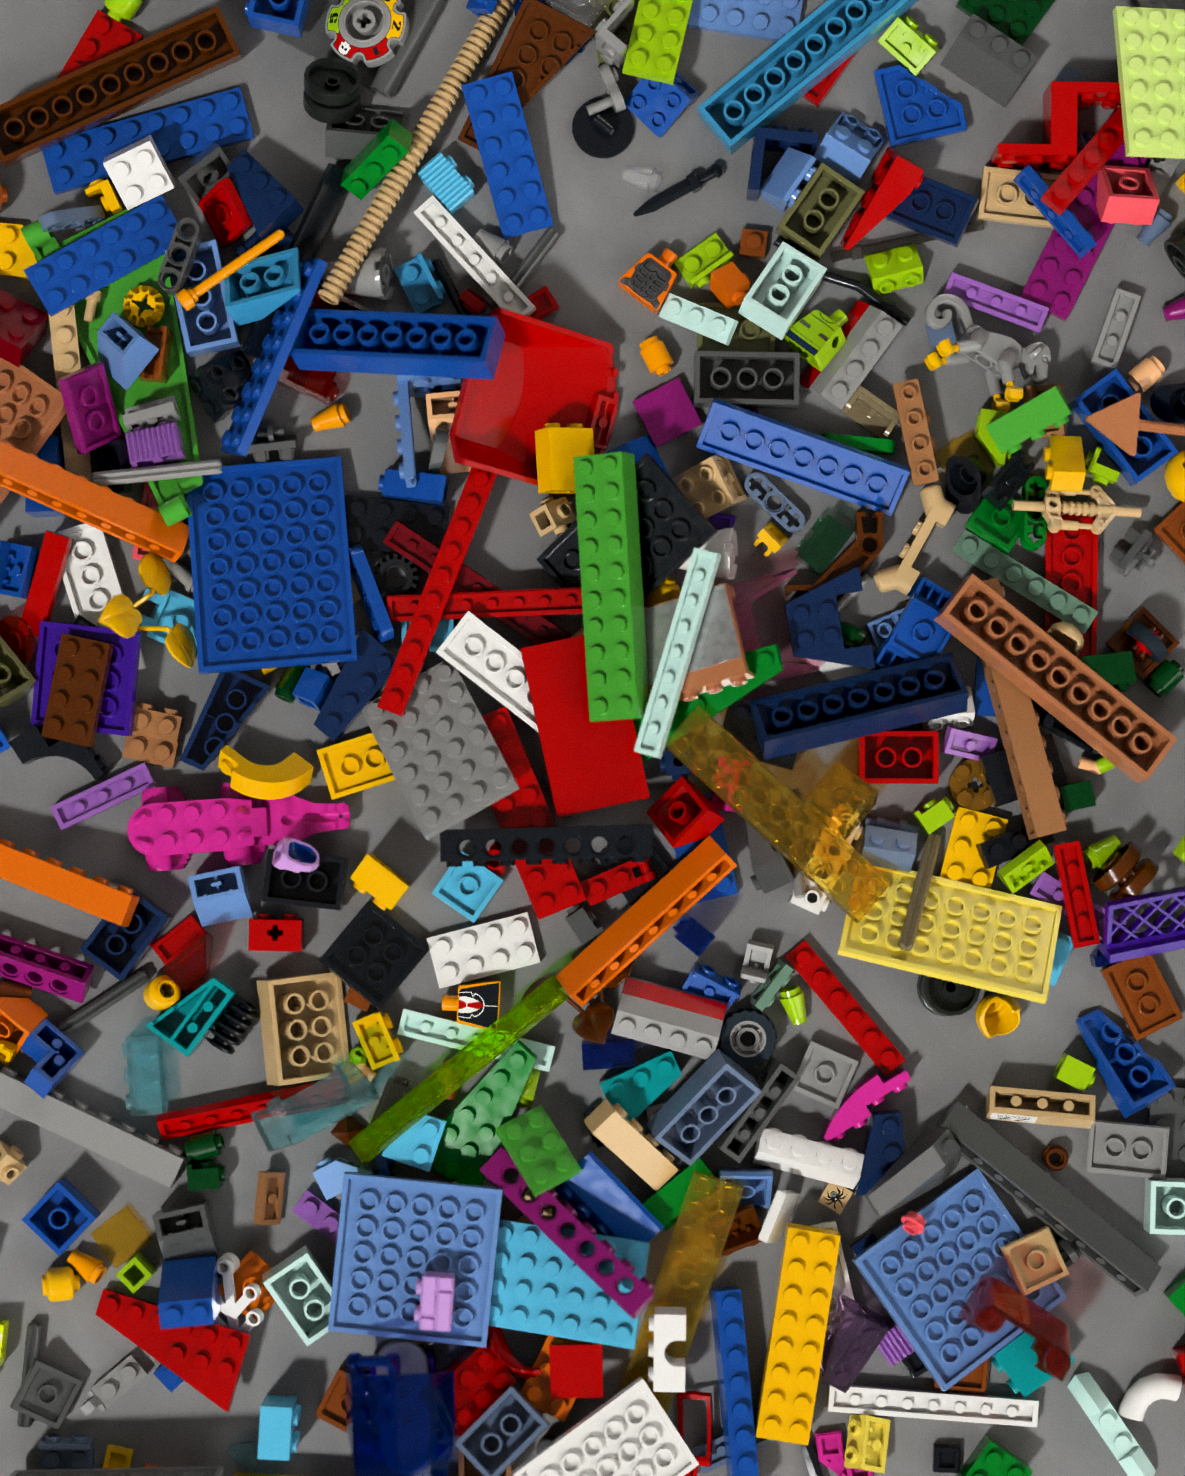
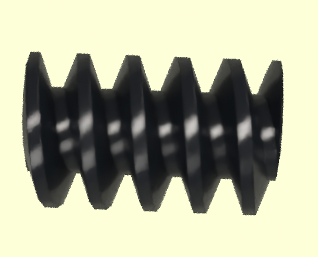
M237 994L235 998L239 1004L229 1003L233 1012L224 1011L222 1013L227 1020L225 1022L221 1020L216 1021L220 1030L211 1028L210 1031L214 1038L205 1037L214 1047L228 1054L235 1052L232 1045L239 1046L241 1044L238 1036L246 1037L248 1035L245 1028H253L254 1025L250 1019L259 1020L260 1018L256 1011L257 1009Z

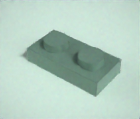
M778 959L768 972L766 983H760L748 1001L761 1011L765 1007L771 1006L776 998L775 994L781 986L784 987L790 981L791 973L794 969L781 959Z

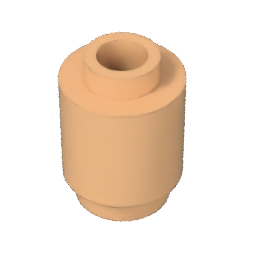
M1152 355L1149 359L1144 358L1126 373V382L1134 393L1138 391L1143 394L1162 378V374L1166 370L1163 364Z

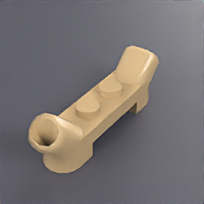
M935 484L920 490L919 495L926 516L923 522L918 520L911 532V534L915 535L910 544L905 543L899 554V557L902 558L900 564L878 570L874 574L878 591L886 593L897 590L906 596L910 592L920 574L919 571L912 568L916 557L933 526L936 525L943 529L956 507V504L945 499L940 485Z

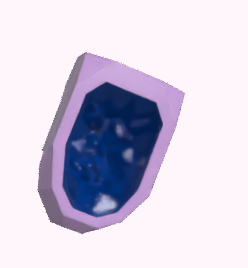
M284 837L277 844L272 858V865L276 868L296 873L300 871L312 872L317 869L320 862L317 850L310 844Z

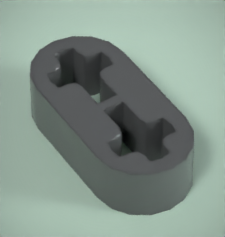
M436 427L426 473H441L449 437L448 429Z

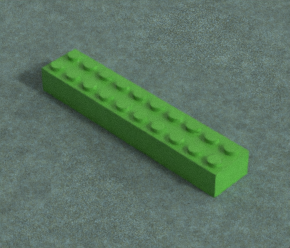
M621 451L573 457L590 722L643 719L650 695L635 455Z

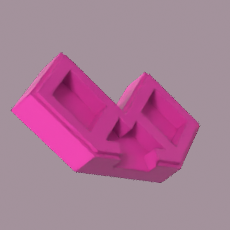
M841 1429L815 1432L818 1460L839 1476H873V1472L844 1467L845 1457Z

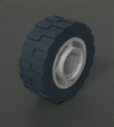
M741 1008L734 1013H730L723 1021L719 1042L725 1055L739 1066H749L751 1068L755 1065L763 1064L765 1060L770 1058V1055L775 1050L777 1036L775 1026L766 1014H763L758 1009ZM746 1031L752 1032L755 1035V1040L750 1044L743 1043L740 1039L742 1033Z

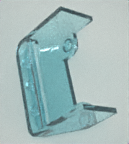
M343 1060L332 1066L334 1071L330 1073V1076L290 1098L281 1100L280 1096L266 1103L267 1108L254 1111L250 1115L268 1151L271 1152L294 1146L379 1100L380 1097L375 1087L354 1062L347 1063L346 1060Z

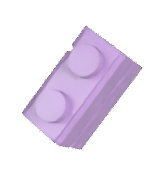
M423 1271L422 1279L417 1278L416 1295H421L420 1305H415L414 1321H419L420 1330L451 1331L455 1273Z

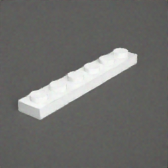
M433 195L413 212L499 308L525 316L531 315L536 310V307Z

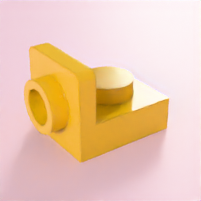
M108 179L95 180L89 184V188L84 190L90 199L104 195L100 197V200L107 212L111 210L115 215L124 210L113 184Z

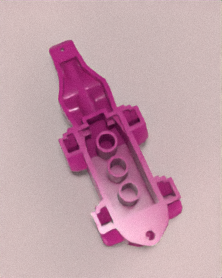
M231 782L222 784L220 799L186 801V796L183 795V791H179V786L146 788L142 791V806L135 810L129 819L127 833L129 841L138 852L145 854L146 866L151 872L184 869V864H188L190 853L224 851L225 861L229 866L261 863V858L264 857V852H266V845L277 846L284 837L303 841L316 833L348 829L350 826V810L347 803H314L296 795L274 800L252 798L230 787Z

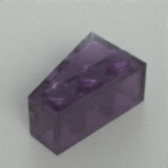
M839 1292L838 1305L832 1318V1327L826 1340L820 1371L825 1383L846 1393L888 1332V1328L882 1315Z

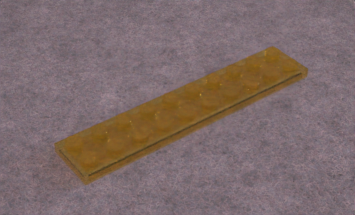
M699 705L694 708L666 741L665 747L856 923L862 920L891 884L883 874Z
M693 1170L652 1291L656 1297L647 1306L637 1336L636 1347L632 1351L619 1389L620 1392L637 1378L642 1377L666 1414H668L675 1392H653V1383H648V1366H653L654 1357H648L649 1341H654V1331H649V1315H654V1306L686 1307V1341H673L665 1348V1351L671 1357L685 1358L686 1361L744 1186Z

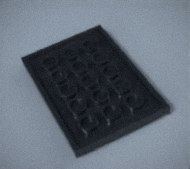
M649 453L644 454L635 463L644 601L692 556L694 548L700 549L717 533V530ZM577 520L536 559L560 587H581Z

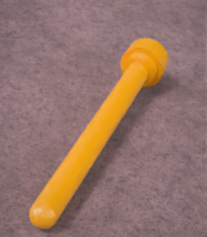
M281 229L276 230L191 289L189 287L186 290L183 288L175 294L178 301L188 312L196 306L195 303L199 301L198 297L285 237V232Z

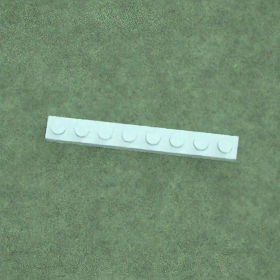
M698 548L693 549L634 752L658 759L662 758L721 559V555Z

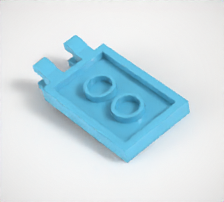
M146 588L143 596H145L150 591V589ZM169 590L164 596L155 592L148 599L156 603L151 617L141 614L142 622L140 625L168 626L171 629L178 623L185 625L194 636L196 643L195 657L198 658L194 600L172 590ZM148 631L146 636L165 644V637L168 633L165 631Z

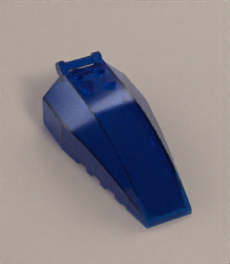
M351 1353L348 1356V1366L351 1372L345 1373L346 1420L355 1476H448V1461L452 1457L455 1432L454 1370L401 1374V1359L398 1353H387V1355ZM364 1366L386 1367L388 1374H371V1370H364Z

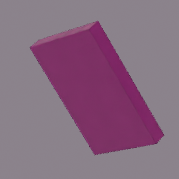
M95 362L58 379L78 454L88 453L122 437L103 362Z

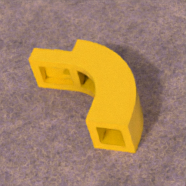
M228 745L220 750L218 768L224 774L231 777L230 787L243 795L265 800L282 799L300 792L311 784L314 768L313 765L295 752L280 763L258 765L250 762Z

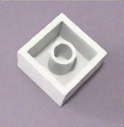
M151 135L104 157L103 165L127 210L175 188V180Z

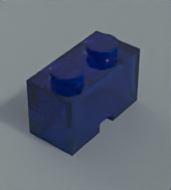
M690 915L687 918L682 916L673 926L675 930L673 936L698 957L701 956L715 938L713 933Z
M633 1039L605 1040V1044L592 1041H582L581 1043L583 1070L636 1067Z

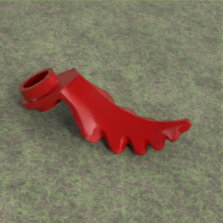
M488 1326L487 1337H490L491 1350L499 1358L500 1363L506 1365L510 1373H515L520 1379L522 1377L525 1379L535 1378L541 1374V1369L527 1367L512 1355L501 1328Z

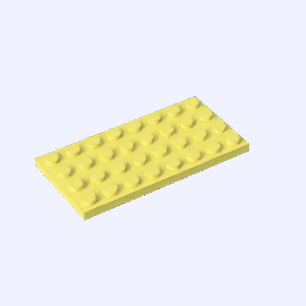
M858 858L838 955L1042 1004L1046 1003L1063 906L932 875L914 946L911 951H905L898 947L917 871L911 870L906 872L859 864Z

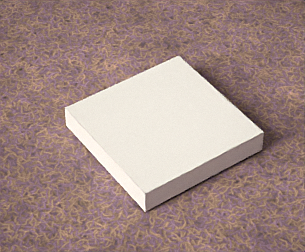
M778 1190L758 1236L759 1240L765 1243L781 1241L786 1229V1223L789 1222L800 1195L793 1190Z

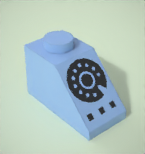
M330 1156L317 1162L318 1168L312 1172L326 1201L342 1193L344 1172L375 1175L373 1168L339 1157L331 1160Z

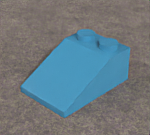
M298 247L255 258L224 279L225 308L237 326L264 319L301 292Z

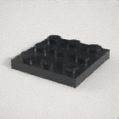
M368 900L322 955L319 962L377 1010H380L430 949L373 902Z

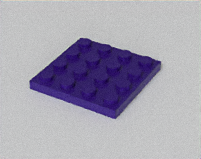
M40 621L31 725L43 726L61 635L66 633L114 644L96 733L132 736L142 632L137 631L133 637L124 638L111 628Z

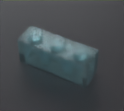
M156 1033L129 1035L125 1038V1042H122V1056L127 1058V1068H124V1082L129 1084V1094H126V1109L131 1110V1116L163 1114L166 1112L161 1037Z

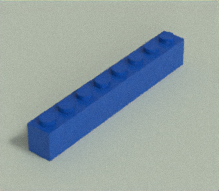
M735 1285L709 1288L727 1476H759L741 1289Z

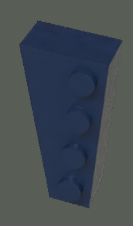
M363 628L356 640L358 661L345 662L314 723L333 742L339 740L359 717L365 706L385 687L397 658Z
M239 671L219 673L181 755L180 761L204 771L271 686Z

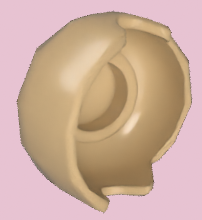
M1061 621L1053 624L1047 630L1048 635L1077 657L1084 646L1083 635L1073 624Z

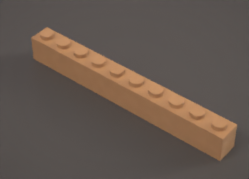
M998 577L982 581L1002 598H1005V590L1003 585L999 583ZM980 658L1028 838L1032 840L1066 831L1067 817L1059 804L1060 792L1057 785H1054L1053 766L1046 756V740L1040 734L1038 712L1033 708L1031 698Z

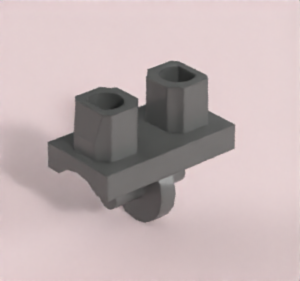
M267 421V429L258 430V437L268 438L253 439L249 453H253L255 463L270 462L269 451L279 450L280 461L294 460L297 435L275 437L277 435H285L284 427L274 428L273 421Z
M1131 527L1124 536V541L1132 545L1129 551L1125 552L1117 546L1109 555V559L1117 566L1119 573L1124 577L1129 574L1133 567L1138 572H1141L1145 566L1153 569L1156 565L1151 559L1156 551L1150 547L1154 539L1151 537L1152 533L1147 529L1142 532Z

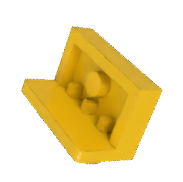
M379 1010L352 1022L372 1071L402 1058L400 1053L404 1052L399 1038H393L390 1031L393 1028V1024L388 1013L383 1014L382 1010Z

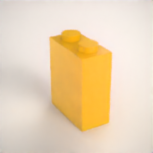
M560 423L544 424L545 428L535 431L538 494H575L573 457L594 455L593 428H583V425L580 423L568 424L567 428L560 427Z

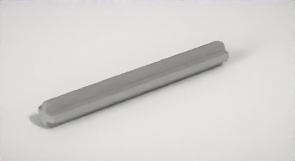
M219 459L100 471L92 473V482L99 486H110L221 474L222 462Z

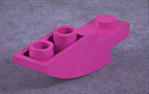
M902 1068L883 1080L875 1072L853 1088L844 1097L839 1108L835 1109L822 1133L826 1142L829 1140L836 1142L846 1135L845 1131L854 1126L857 1129L868 1122L867 1118L871 1116L867 1105L876 1106L886 1099L884 1095L894 1091V1093L905 1089L908 1086L907 1082L911 1080L907 1071Z

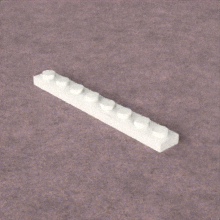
M829 1383L827 1410L828 1412L1037 1427L1039 1400L1033 1398Z

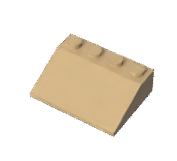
M332 972L257 980L267 1085L282 1086L351 1075L342 980Z

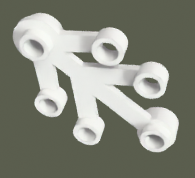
M227 1252L218 1258L216 1269L222 1275L225 1299L220 1296V1311L227 1317L228 1324L219 1316H217L215 1323L249 1333L254 1326L259 1325L264 1320L263 1311L259 1308H253L247 1313L246 1321L241 1326H239L238 1316L251 1301L256 1300L261 1295V1288L256 1283H250L244 1288L241 1298L236 1301L233 1273L239 1269L240 1261L234 1253ZM249 1289H252L255 1295H252ZM252 1314H255L258 1320H255Z

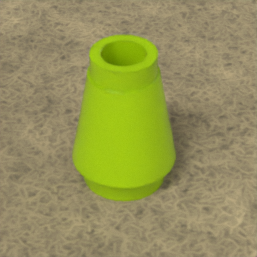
M1111 835L1085 846V850L1082 851L1083 859L1091 869L1101 868L1122 845L1115 835Z
M798 984L780 989L781 996H779V1000L792 1025L805 1023L807 1017L804 990L800 989Z

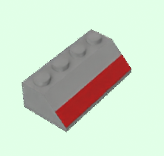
M860 300L856 302L848 313V321L841 327L846 339L844 346L822 372L810 365L799 380V386L838 414L903 327V325L882 310Z
M628 976L623 985L611 1034L707 1060L716 1051L727 1002Z

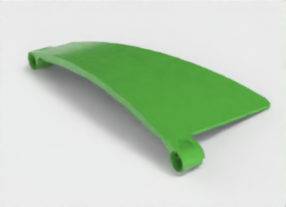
M144 203L130 210L125 209L61 242H58L53 232H43L39 220L22 227L21 231L38 261H41ZM164 254L101 289L100 303L97 302L94 322L84 321L87 300L83 299L74 305L78 340L90 363L93 364L98 362L97 332L113 311L131 323L123 311L124 297H126L130 289H134L139 285L151 286L162 295L165 302V311L160 321L152 327L168 326L173 332L166 383L140 381L139 375L129 389L126 390L107 372L106 375L117 417L125 434L130 433L125 427L122 415H125L126 408L175 396L182 420L176 423L182 432L186 459L165 463L175 464L201 461L175 297L174 295L167 294L160 287L157 280L165 257ZM170 276L165 281L167 287H172ZM147 297L143 302H134L140 308V314L143 313L144 309L154 310L147 304ZM134 325L145 336L146 327ZM203 476L148 481L158 503V509L168 527L192 516L184 494L202 486Z

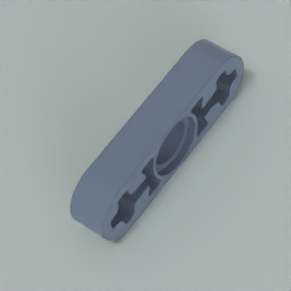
M101 205L51 211L40 216L38 220L43 232L90 227L105 220L106 216Z
M755 472L746 477L744 481L745 492L786 532L797 533L803 528L805 524L803 513L763 474ZM753 479L756 481L760 479L762 481L760 487L764 491L769 487L772 491L768 492L763 501H761L758 497L762 493L758 489L750 490L751 482L749 480ZM770 496H778L782 501L780 509L771 510L767 506V499ZM786 505L791 508L787 510L791 517L795 515L799 517L797 521L798 527L794 525L789 527L787 525L789 520L784 514L781 519L777 517L785 509Z

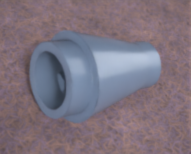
M1157 207L1152 225H1143L1136 238L1149 247L1155 239L1171 226L1170 222L1173 217L1160 207Z

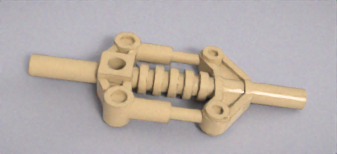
M1049 484L1045 490L1046 495L1043 501H1012V510L1042 512V517L1047 522V528L1051 533H1057L1059 530L1078 531V529H1089L1093 534L1098 535L1104 531L1115 516L1140 518L1142 514L1141 507L1115 506L1112 499L1098 485H1094L1090 489H1082V492L1052 491ZM1088 495L1093 502L1089 504L1082 502L1081 504V502L1076 501L1074 503L1069 501L1067 503V501H1061L1060 496ZM1067 514L1072 516L1074 514L1075 516H1080L1081 514V516L1088 515L1089 517L1095 515L1096 519L1092 524L1079 523V521L1063 520L1061 515Z

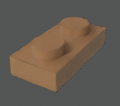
M259 1171L254 1224L276 1225L281 1223L286 1172Z

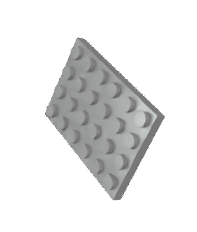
M446 660L419 674L403 717L378 708L381 696L369 702L362 710L427 840L520 789L460 672Z

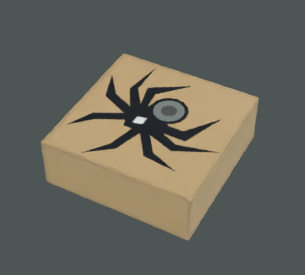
M827 1183L817 1201L841 1215L853 1191L846 1187Z

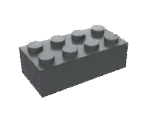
M695 351L693 407L710 408L713 399L716 398L741 408L797 409L799 406L800 353Z

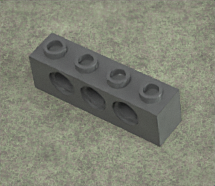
M772 1056L756 1079L762 1090L761 1094L713 1143L721 1151L740 1163L801 1077Z

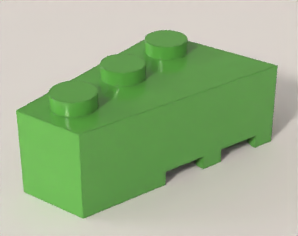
M1059 385L987 425L986 428L1001 454L1007 451L1011 455L1023 448L1021 442L1031 438L1033 442L1046 434L1045 428L1054 424L1055 428H1058L1070 421L1068 415L1074 411Z

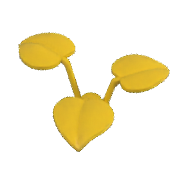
M149 552L141 558L138 570L143 584L150 588V591L134 604L123 594L113 596L104 607L98 622L108 626L124 638L133 637L137 631H165L168 633L165 637V644L170 654L183 666L192 668L196 656V643L192 632L185 625L178 623L172 629L168 626H140L142 615L136 608L152 597L155 591L159 595L164 596L171 587V575L167 565L161 557Z

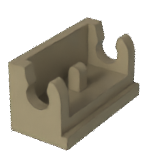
M861 385L842 410L843 414L876 437L882 439L888 437L899 421L898 411Z

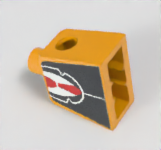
M501 980L459 984L458 996L443 995L442 1011H457V1023L498 1031Z

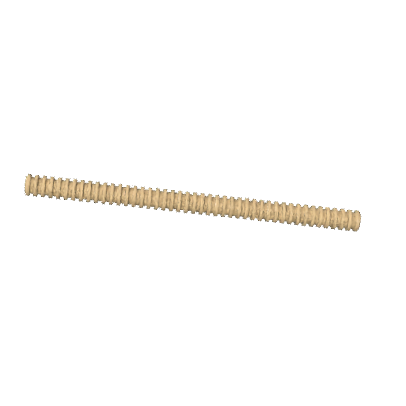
M498 0L492 14L479 16V22H476L474 25L475 29L471 30V35L467 37V42H464L462 46L463 49H460L458 52L459 56L455 57V62L451 64V69L447 71V76H444L442 80L443 83H440V90L435 91V96L431 98V103L427 105V110L423 112L424 117L419 119L420 124H416V131L411 132L413 136L409 152L391 169L392 172L387 173L388 179L383 180L382 183L384 185L379 187L380 192H376V199L371 201L372 206H368L366 209L368 213H364L362 216L364 220L359 221V227L355 228V234L351 235V241H348L346 244L347 248L342 250L343 255L338 257L339 262H335V268L331 269V275H328L326 278L327 282L322 284L323 289L318 291L319 296L324 301L332 305L339 304V298L343 297V291H346L348 288L347 284L352 282L351 277L356 275L355 270L360 268L359 263H363V256H367V249H371V243L376 241L375 236L380 234L379 229L384 227L383 222L388 220L387 215L392 213L391 208H395V201H399V194L402 195L404 193L403 188L408 186L407 181H411V174H415V167L420 165L419 160H423V154L428 152L427 147L432 145L431 140L436 138L435 133L440 131L439 126H443L444 120L448 117L447 113H450L452 110L451 106L456 104L455 99H458L460 97L459 93L463 92L461 85L468 83L467 79L471 78V72L475 71V66L479 64V59H482L484 56L483 52L487 51V45L491 44V39L495 37V32H498L499 25H502L503 18H506L507 12L510 11L511 5L515 3V0Z

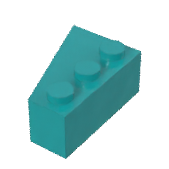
M219 976L214 977L155 1020L148 1023L146 1027L186 1057L194 1054L210 1032V1029L214 1027L217 1023L216 1021L219 1020L222 1013L228 1008L229 1003L233 1001L239 991Z
M666 1049L599 1080V1084L606 1099L613 1105L616 1103L621 1105L628 1113L626 1117L631 1120L638 1117L682 1073L672 1051Z

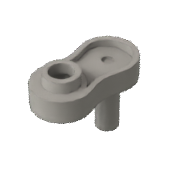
M607 63L597 66L599 77L608 97L587 105L586 109L589 116L612 106L616 113L625 110L626 105L616 83L619 77L613 65L609 67Z

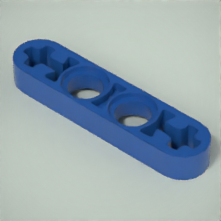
M360 545L350 547L351 574L376 639L380 643L394 638V630L365 553Z

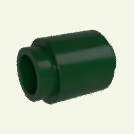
M1165 659L1148 676L1149 680L1145 685L1154 695L1161 698L1163 695H1168L1184 678L1182 674L1184 669L1177 661L1172 660L1170 662Z
M214 1129L190 1136L188 1140L184 1141V1149L189 1161H201L221 1155L222 1149L225 1148L222 1134L217 1133Z

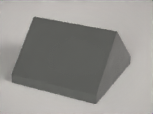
M214 142L174 172V175L198 205V202L221 179L230 177L226 167L231 162L220 146Z

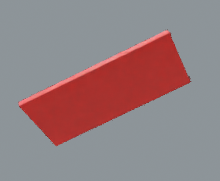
M584 635L520 648L557 818L649 798L650 794L641 754L634 752L637 735L633 719L590 722Z

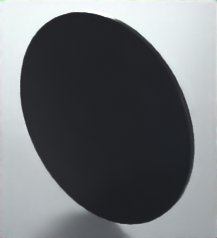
M606 97L594 98L584 103L577 110L572 123V133L576 144L586 154L596 158H611L619 155L629 146L634 134L633 118L627 108L616 113L612 106L589 116L586 106Z

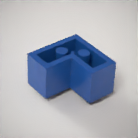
M46 1018L28 1035L20 1048L37 1062L24 1083L44 1099L76 1067L85 1053Z

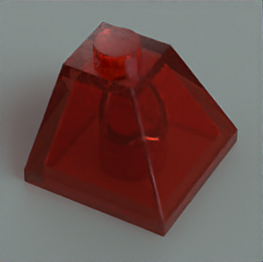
M211 934L200 938L162 968L184 992L190 988L195 991L206 983L204 978L209 975L214 940Z

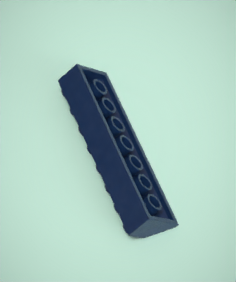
M950 652L758 698L749 702L757 740L764 760L966 712L968 690L954 656Z

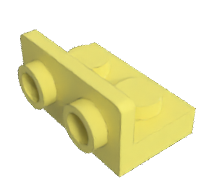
M850 1415L847 1444L844 1453L845 1468L885 1474L891 1420L869 1415Z

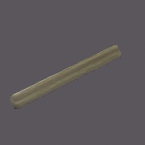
M933 832L928 834L898 943V947L905 951H911L914 946L942 840L941 835Z

